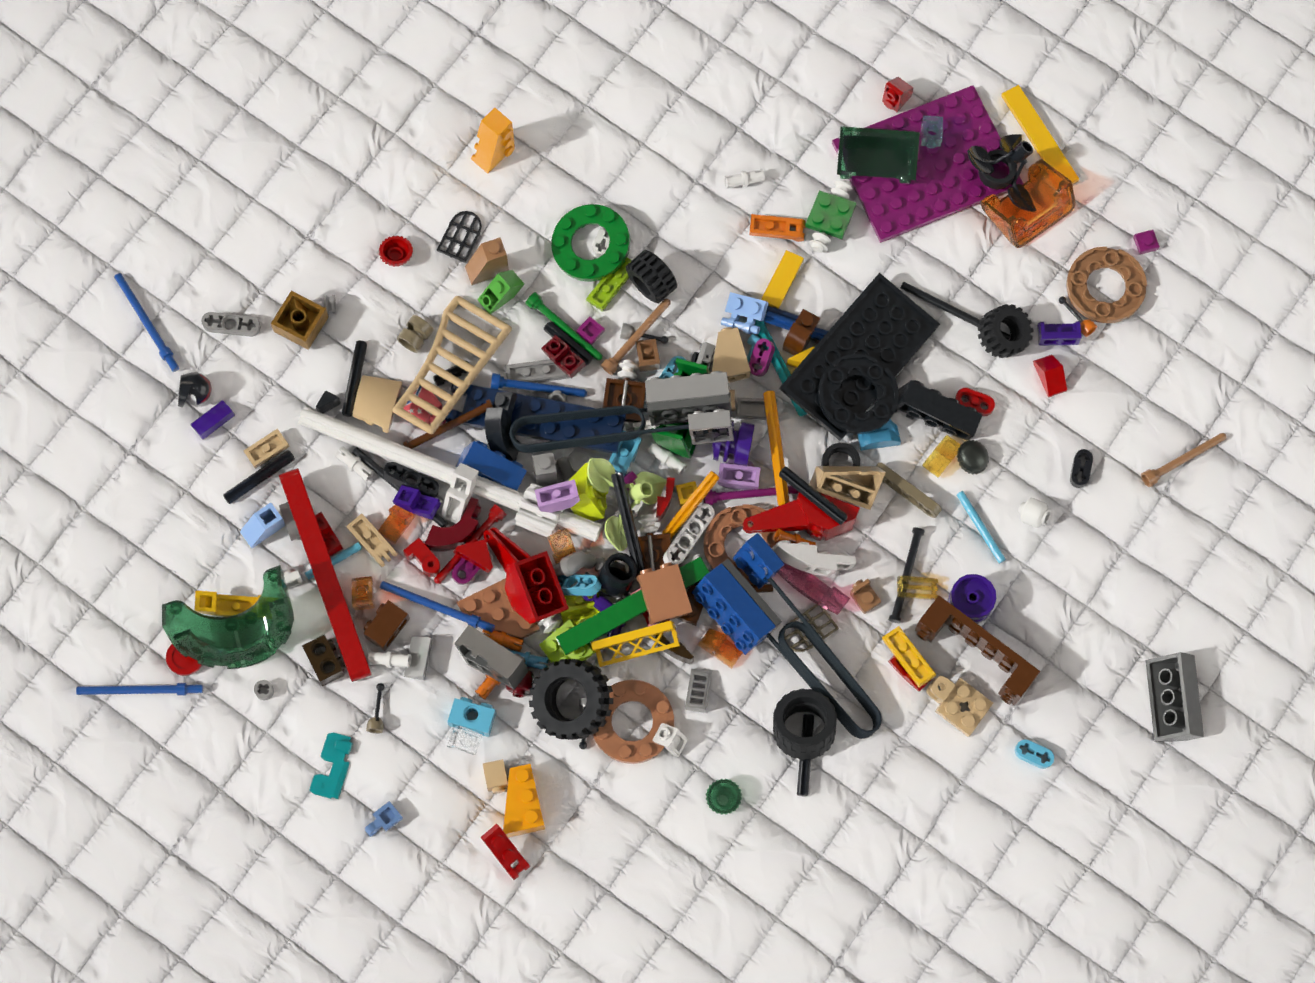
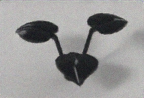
M1021 134L1007 135L1000 139V148L1008 153L996 160H991L988 152L982 147L972 146L967 150L972 165L984 174H992L994 172L992 165L1009 156L1014 163H1021L1011 183L1012 186L1007 190L1008 196L1018 208L1030 212L1036 211L1032 198L1026 188L1021 184H1016L1024 165L1027 163L1026 158L1033 153V147L1027 141H1022Z

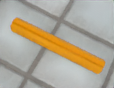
M713 471L709 472L662 531V534L670 533L671 539L719 480V476Z

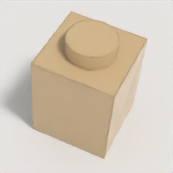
M504 760L482 763L488 792L492 791L493 794L505 792V788H508V780Z

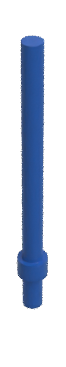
M116 274L114 278L158 347L161 358L164 361L166 360L172 372H176L179 370V366L173 358V352L169 347H166L122 274Z
M382 581L380 584V589L466 622L476 629L479 627L491 633L494 631V624L481 620V617L477 615H468L385 581Z
M177 683V685L77 686L76 693L77 695L177 693V696H181L187 693H203V685Z

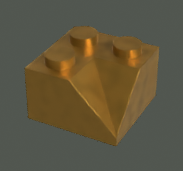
M291 290L272 320L271 326L275 333L309 350L329 316L326 308Z

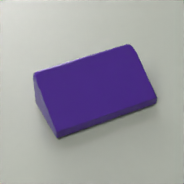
M222 400L190 425L201 439L204 440L233 418L235 414Z

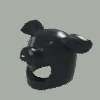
M626 553L611 555L597 575V579L601 583L600 590L614 598L621 597V599H625L630 596L629 590L637 575L636 564L632 557ZM616 560L625 562L629 566V572H626V566L624 564H621Z

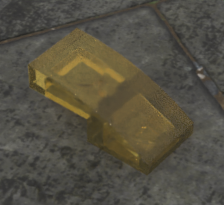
M946 435L926 459L922 467L939 478L958 455L957 451L961 444Z

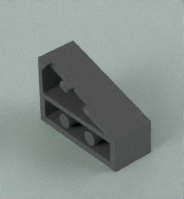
M471 625L467 626L454 643L469 666L514 690L529 671L525 664L526 660L522 656L513 654Z

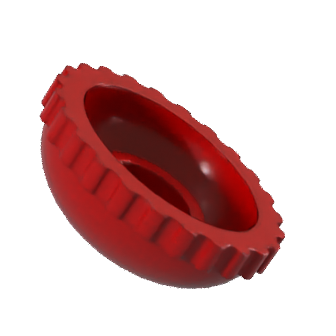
M402 236L388 237V239L382 241L379 248V256L382 262L393 267L406 264L407 261H410L413 254L412 244L407 238Z

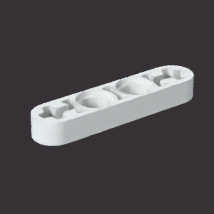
M701 504L693 512L663 556L665 564L672 562V565L678 564L679 566L715 515L711 505ZM703 511H706V516L700 520L699 518ZM690 524H695L698 527L699 532H692L690 530ZM680 538L688 541V547L680 545ZM676 551L680 552L673 561L671 559L672 555Z

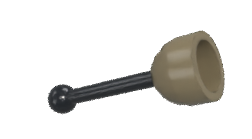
M378 683L376 686L378 693L375 716L368 720L366 731L370 733H383L384 724L381 718H379L381 695L385 688L383 683Z

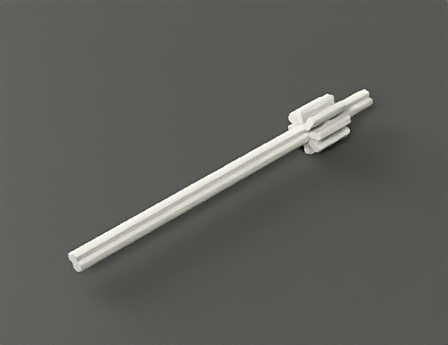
M305 407L300 412L298 424L451 484L453 472L457 468L453 465ZM477 477L473 494L518 511L515 518L517 526L553 539L561 528L593 542L598 540L603 527L601 524L568 512V508L553 513L541 512L538 507L535 490L544 487L532 483L523 494L486 478Z

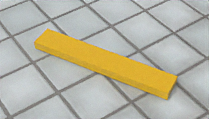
M1017 85L1003 92L1001 97L1061 190L1078 182L1079 177L1021 87Z

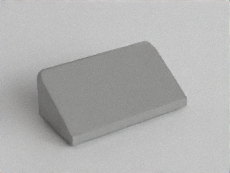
M412 636L408 653L412 656V663L410 668L405 667L404 677L425 680L433 641L432 637Z

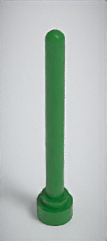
M534 292L529 296L525 304L530 309H538L596 360H602L603 355L546 307L539 294Z

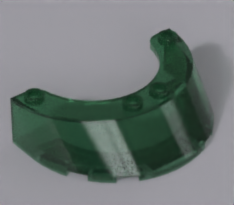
M281 565L264 572V585L260 598L252 607L237 615L228 617L203 615L179 600L162 604V627L171 643L185 657L189 656L197 660L198 664L214 668L215 665L227 666V669L244 668L258 664L273 656L276 650L289 639L294 622L293 607Z

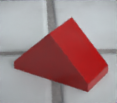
M1053 355L1033 361L1048 398L1067 391L1063 365Z
M486 539L459 545L453 551L456 555L487 573L493 568Z

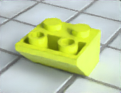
M585 463L569 479V481L575 479L580 501L570 509L578 516L591 521H597L605 518V509H607L606 495L608 491L602 493L593 488L588 479V463Z

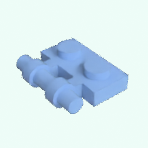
M730 292L725 312L732 314L729 319L723 317L721 325L732 328L738 327L739 330H743L746 334H759L760 327L755 326L756 320L764 321L769 302ZM740 316L747 317V322H740Z

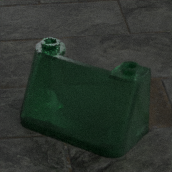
M839 126L836 174L840 175V179H852V176L857 175L899 179V183L911 184V180H916L920 132Z

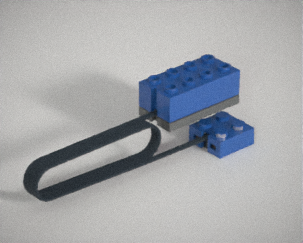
M758 533L744 543L734 555L733 560L758 589L770 582L803 623L798 621L787 623L780 630L777 642L771 633L782 621L729 559H726L706 574L694 588L692 594L696 601L704 606L709 616L715 619L721 626L722 631L733 640L737 649L745 655L768 638L811 689L823 693L825 697L830 699V702L835 707L837 719L851 735L859 739L872 736L881 726V712L811 624L772 579L785 564ZM796 628L804 633L870 715L873 722L872 730L860 728L791 649L785 640L784 633L786 629Z

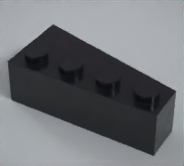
M910 380L898 389L899 400L895 413L897 410L907 413L906 417L912 420L914 418L923 419L925 425L930 427L941 426L943 432L966 441L975 436L982 415L977 413L976 409L965 407L959 404L958 400L943 396L938 390L924 387V384L917 380Z

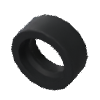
M1004 150L988 152L991 160H996L1008 153ZM1009 156L1002 160L1009 167L1007 177L997 179L989 174L978 171L980 180L991 189L999 190L1006 188L1012 183L1017 173V163H1014Z
M839 442L832 444L825 450L821 466H829L830 457L837 452L848 454L852 458V466H860L861 459L858 451L853 446Z

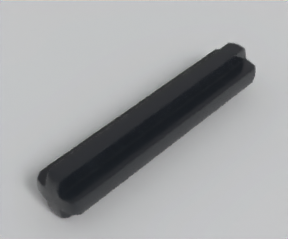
M548 322L545 325L544 331L552 338L555 335L570 347L573 353L585 362L586 366L592 362L593 356L553 322Z

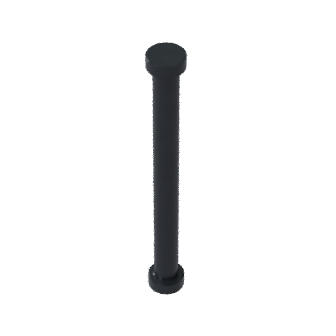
M913 527L912 530L913 537L892 615L888 619L893 623H901L900 614L920 539L925 530L918 527Z

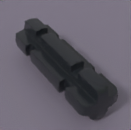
M457 365L446 370L456 377L462 376V373H468ZM437 374L433 376L437 386H441L447 381Z

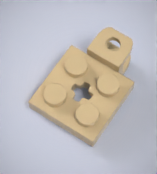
M939 676L926 689L927 694L940 704L935 712L967 737L972 734L993 704L992 701L962 678H958L954 684L948 678ZM960 702L963 704L966 702L969 711L961 712Z

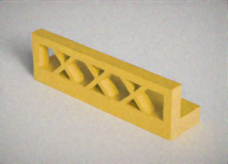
M667 621L593 641L591 645L592 649L596 651L599 667H604L680 646L675 623ZM671 631L674 643L665 645L659 641L663 633ZM649 637L655 643L651 649L645 650L640 647V644L644 638ZM630 643L635 646L630 655L626 656L619 652L623 644ZM607 648L613 650L615 653L612 659L603 662L600 650Z

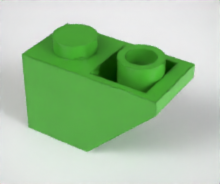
M513 270L500 272L477 300L489 314H492L513 299L524 286V283Z

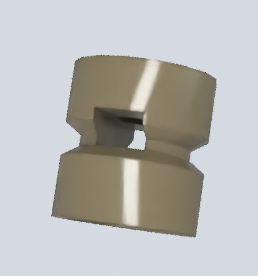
M413 315L406 324L407 329H402L397 336V340L408 350L418 353L424 345L423 340H427L434 329L427 321Z

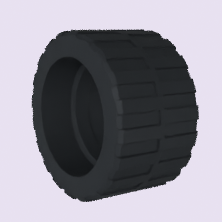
M813 689L793 690L787 695L785 694L776 704L773 713V736L777 746L786 755L788 754L795 759L811 760L822 756L831 748L835 740L837 724L835 707L828 697ZM797 712H811L822 719L825 727L817 735L799 737L792 734L785 727V721Z

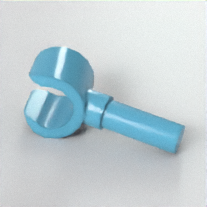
M752 334L747 341L751 345L747 356L748 363L755 344L760 339L755 334Z

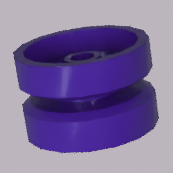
M967 574L959 578L953 585L948 602L979 624L985 621L993 610L997 599L996 590L993 584L984 576Z

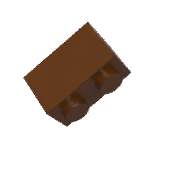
M389 600L378 607L376 617L373 621L369 620L363 628L365 638L383 651L388 649L410 620L408 613Z

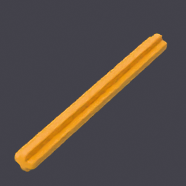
M768 390L763 393L777 503L780 506L790 502L787 482L779 476L780 471L785 467L776 396L774 391Z

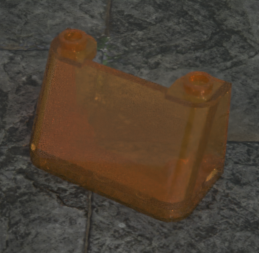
M1043 159L1029 167L1028 181L1022 185L1030 194L1036 211L1030 212L1018 208L1012 203L1008 195L1000 200L998 196L991 194L980 201L986 215L1016 248L1025 246L1069 215L1075 208L1076 202L1072 181Z

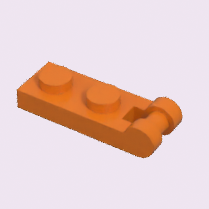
M751 214L749 235L792 239L802 242L805 238L803 229L805 228L806 221L797 218ZM790 227H795V231H789Z

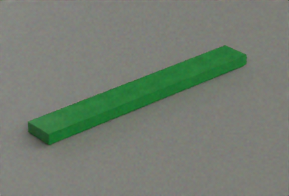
M701 557L679 568L685 589L700 582L709 573ZM642 591L635 592L556 636V640L565 656L648 611Z

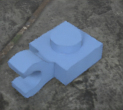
M389 801L373 813L376 820L367 825L365 831L370 837L376 834L380 828L387 832L400 822L403 817Z

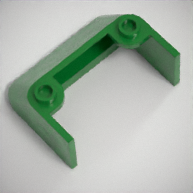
M679 358L675 361L679 370L674 375L685 377L694 373L710 374L706 365ZM689 423L660 424L659 427L655 428L689 425ZM689 429L651 433L656 444L682 457L692 458L697 444H692Z

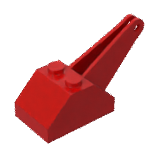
M799 492L797 500L747 517L743 522V530L748 534L776 532L778 529L782 531H806L814 540L821 541L822 539L827 541L853 529L860 507L820 493L847 514V520L840 525Z
M493 527L490 530L484 531V539H486L487 544L506 572L505 591L514 611L529 624L569 609L547 551L530 556L497 528Z

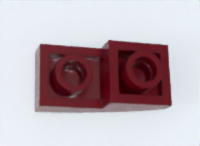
M556 335L541 348L571 379L586 366L585 362L573 353L570 347Z

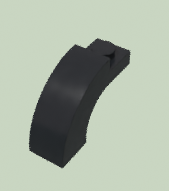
M497 392L493 408L486 409V439L491 451H499L509 461H516L519 450L513 445L509 433L517 395L513 392Z

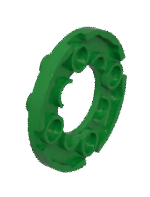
M588 204L572 209L560 219L553 231L551 248L555 261L564 273L580 281L592 282L602 280L603 277L611 273L614 274L620 269L629 254L631 240L626 223L617 212L603 205ZM589 224L599 225L609 235V246L606 252L593 260H584L576 256L571 245L576 231Z

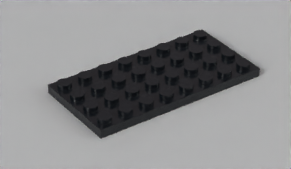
M879 273L780 386L779 390L841 441L848 432L838 429L825 417L818 401L819 381L829 365L846 355L864 354L876 358L878 362L888 367L894 377H896L938 328L940 323ZM852 376L846 378L841 383L839 399L841 404L849 411L864 413L877 399V392L870 380L862 376Z

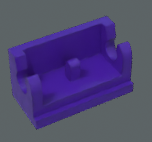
M1076 321L1073 324H1044V322H1040L1037 325L1039 346L1079 345L1082 339L1080 321Z

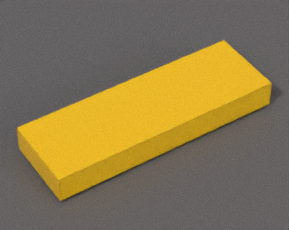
M786 250L761 300L769 302L768 306L779 309L804 258Z
M900 626L882 637L884 643L918 687L936 677V673Z

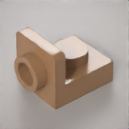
M861 579L852 585L853 589L850 592V596L863 614L869 612L882 602L870 586L871 582L869 579L865 581Z

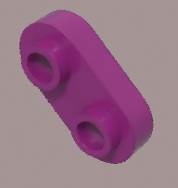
M462 558L452 570V579L457 584H467L480 568ZM459 571L465 572V578L459 577Z

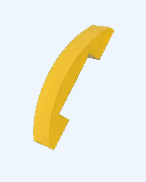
M196 590L194 612L232 618H278L279 597L217 594V592Z

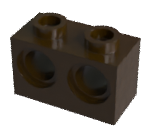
M322 635L302 645L322 686L344 676L342 669L346 667L341 657L336 658L333 651L337 649L332 639L327 640L325 635ZM318 647H325L326 651L323 654L318 655L315 653ZM327 665H335L334 671L330 673L324 671Z

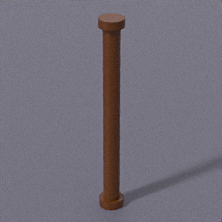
M488 399L485 404L439 426L433 434L425 433L409 442L407 440L404 441L403 445L413 449L485 413L487 408H493V403Z

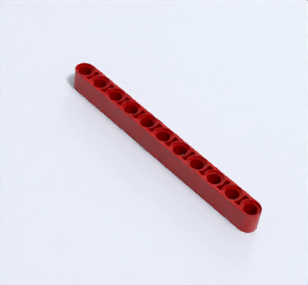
M297 468L279 475L350 679L354 682L371 676L369 665L300 471Z

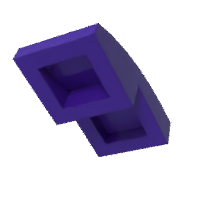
M401 485L392 501L393 504L406 511L431 520L441 505L439 499L422 495L420 490Z

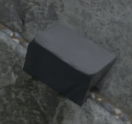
M325 391L316 405L317 412L324 414L340 405L341 401L338 396Z

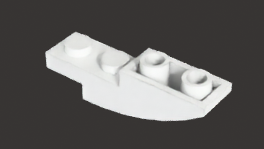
M782 540L771 548L786 564L798 570L819 576L830 577L837 570L848 571L856 564L855 556H848L847 553L834 555L826 551L817 552V545H809L808 542L795 544Z

